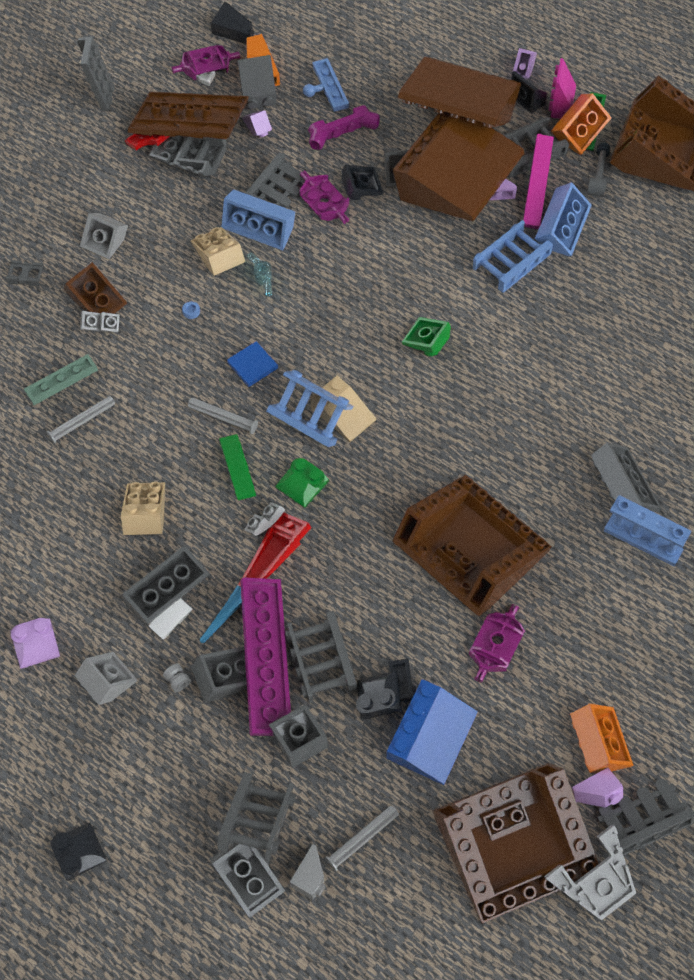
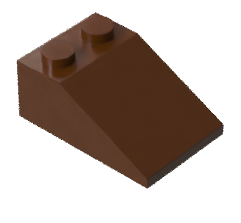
M93 262L65 283L64 290L73 301L87 312L115 314L127 304L126 300Z

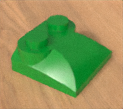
M419 317L403 339L402 344L422 350L426 356H435L449 339L451 326L447 321Z
M297 458L292 461L291 468L281 478L275 488L305 508L329 482V479L322 470L306 459Z

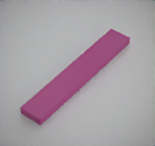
M537 134L523 216L524 227L540 228L554 137L542 134Z

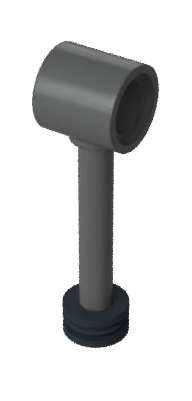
M600 143L597 146L596 153L599 159L595 178L590 177L587 191L589 195L604 197L607 180L602 179L605 158L609 156L611 149L607 143Z

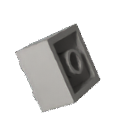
M89 213L80 247L110 259L124 241L128 225L101 213Z
M114 652L85 658L74 675L98 705L113 701L138 681Z

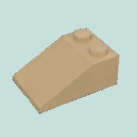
M339 376L334 377L322 387L337 397L342 396L348 399L349 404L354 406L352 410L343 409L334 428L349 442L376 421V417L354 390ZM316 393L310 397L311 409L315 411L321 398ZM327 401L320 417L329 423L337 405Z

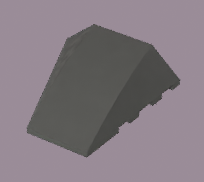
M170 136L159 146L154 145L149 156L158 161L203 176L215 175L226 152L227 139Z

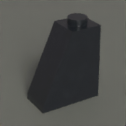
M224 2L211 22L212 34L247 44V37L254 36L252 22L230 4Z

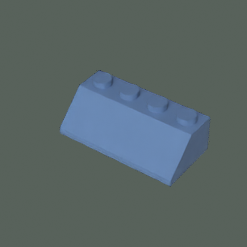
M572 182L555 189L535 237L540 244L549 240L553 243V252L572 256L592 206Z
M233 189L224 198L221 227L283 250L294 227L295 211Z

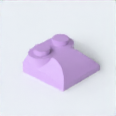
M38 618L16 625L11 630V638L21 669L60 657L50 619Z

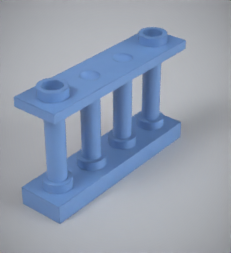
M523 220L518 224H514L508 232L484 251L477 253L473 258V269L477 270L480 266H483L499 279L498 289L502 293L545 260L552 252L553 243L549 240L543 244H538L523 232L525 225ZM519 237L535 251L527 254L512 241ZM506 246L523 260L515 264L502 254L500 250ZM495 256L511 270L507 273H502L489 263L488 260Z
M296 370L284 372L283 375L290 379L280 402L269 405L266 412L327 447L335 446L338 439L333 437L332 432L343 409L352 410L354 406L349 404L348 399L342 396L337 397L303 378V374ZM298 383L305 387V390L295 412H290L287 410L286 405ZM314 392L321 396L310 421L302 419L303 416L301 414L311 393ZM327 401H330L337 406L326 429L321 430L317 427V422Z
M619 495L610 509V512L613 514L606 524L604 532L675 567L684 550L683 546L691 530Z

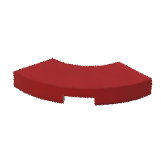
M133 134L125 140V143L137 151L147 145L159 146L170 136Z

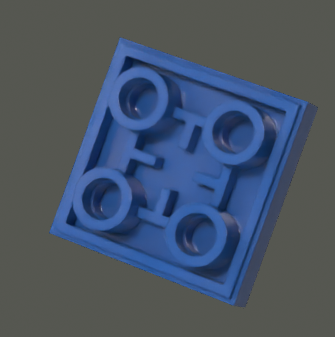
M257 341L227 359L229 366L248 387L278 369L277 363Z

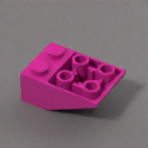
M563 58L560 59V64L556 65L554 75H557V77L553 78L552 87H555V89L551 91L550 99H553V101H550L548 110L552 111L551 118L561 119L573 105L576 90L574 79Z

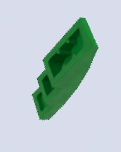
M238 434L219 438L237 500L256 496Z

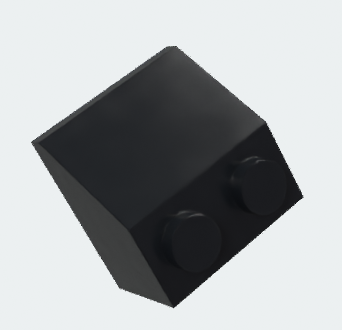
M516 71L512 72L511 80L521 83L516 102L531 114L546 104L547 92L524 74Z

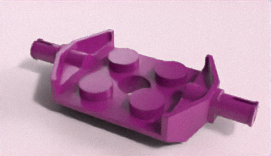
M222 45L184 52L180 65L172 66L171 69L173 74L184 72L194 80H196V75L224 68H226V73H228L230 61L240 58L239 51L229 53Z
M305 170L301 172L300 176L305 182L299 190L300 197L321 220L330 221L339 218L343 224H346L349 218L344 212L348 208L349 198L347 197L346 200L328 180V175L311 177ZM328 199L329 201L325 203L321 202L320 200Z
M511 604L508 612L505 614L495 612L487 615L469 651V655L479 666V671L474 679L476 681L479 679L480 683L483 682L488 672H503L507 670L522 636H524L525 630L521 623L515 619V614L519 609L517 605L514 608L515 604ZM499 636L503 639V642L495 644L492 638Z

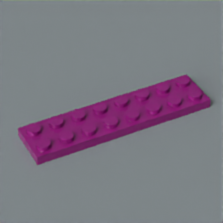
M242 578L240 584L250 736H274L269 724L291 713L281 579Z

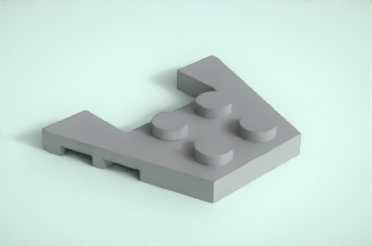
M614 825L609 826L596 836L609 856L575 883L562 865H558L544 876L546 880L600 920H603L636 894L628 865H626L623 856V849L619 843L618 832Z

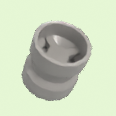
M179 663L173 664L163 673V677L167 682L171 683V688L174 692H180L191 682L189 676L183 673V668Z

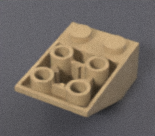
M222 227L213 228L211 232L197 235L195 239L190 240L206 267L214 276L245 262L240 243Z
M134 482L127 484L121 512L123 535L162 534L164 526L165 482Z

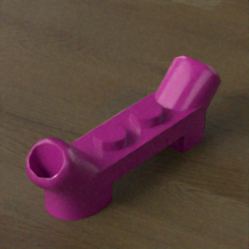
M362 105L353 108L352 115L325 124L324 120L317 121L310 125L308 129L311 135L309 145L312 149L321 150L328 139L337 138L342 134L353 132L361 127L375 130L379 126L380 116L378 113L370 112L367 106Z

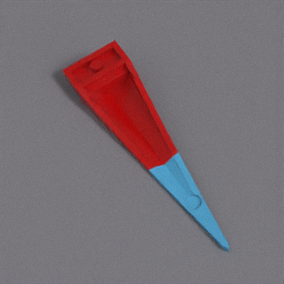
M283 512L279 519L268 528L262 543L242 578L267 579L300 545L299 541L311 529L310 524ZM240 582L217 617L200 638L201 643H205L242 605Z

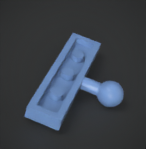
M328 58L312 62L320 84L315 86L312 84L305 85L303 87V94L306 97H312L315 95V92L324 90L333 112L349 108V102Z

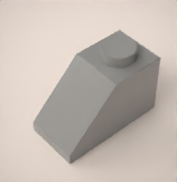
M312 844L292 877L290 886L314 900L316 895L320 897L326 885L323 884L324 875L317 847Z

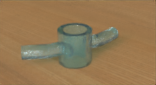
M250 252L247 258L255 264V281L260 285H265V296H271V265L266 261H261Z

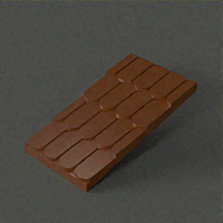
M150 91L128 127L127 133L149 136L156 134L171 137L179 135L201 139L203 137L228 139L248 102L249 96Z

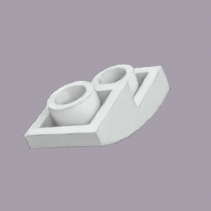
M180 598L155 618L149 627L162 639H165L193 609Z

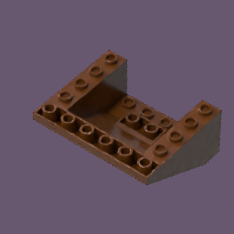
M424 57L400 89L398 98L403 99L402 102L412 105L417 103L418 107L428 109V107L435 108L434 112L444 114L445 111L450 113L451 117L460 119V116L466 117L468 122L476 123V121L483 122V126L492 128L510 123L521 83L435 58Z
M658 75L633 100L610 163L624 173L694 191V101Z
M445 111L444 114L438 113L393 169L400 201L473 222L524 155V148L493 128L483 126V122L476 121V123L466 121V117L460 116V119L451 117L450 113Z
M467 475L460 477L407 508L392 540L478 617L488 611L552 547Z
M550 763L432 810L441 835L482 924L560 891V889L544 877L558 865L563 866L575 883L599 864L565 770Z

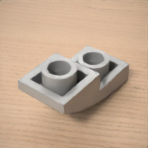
M82 311L80 330L118 333L120 314Z
M270 502L265 507L262 516L254 514L249 519L244 530L255 536L261 534L279 519L285 509L280 505Z

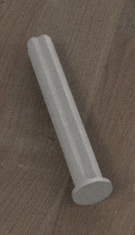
M109 396L53 431H46L53 444H56V440L115 405V402Z
M191 398L188 402L189 408L250 431L252 435L258 427L257 420L246 419L195 398Z
M389 806L330 857L326 856L325 860L331 868L337 871V867L393 821L399 815L397 809L394 806Z

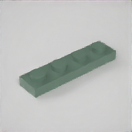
M87 354L24 388V391L32 404L36 405L98 371V369Z

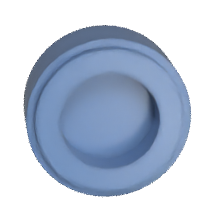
M192 301L185 303L182 307L184 317L188 319L198 317L200 314L199 305Z

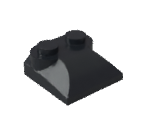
M344 165L342 169V182L350 199L360 200L362 196L383 195L384 192L375 167Z
M396 671L357 680L358 699L356 706L360 711L361 719H370L402 711Z
M91 823L82 825L67 833H58L50 840L52 850L67 881L107 861Z

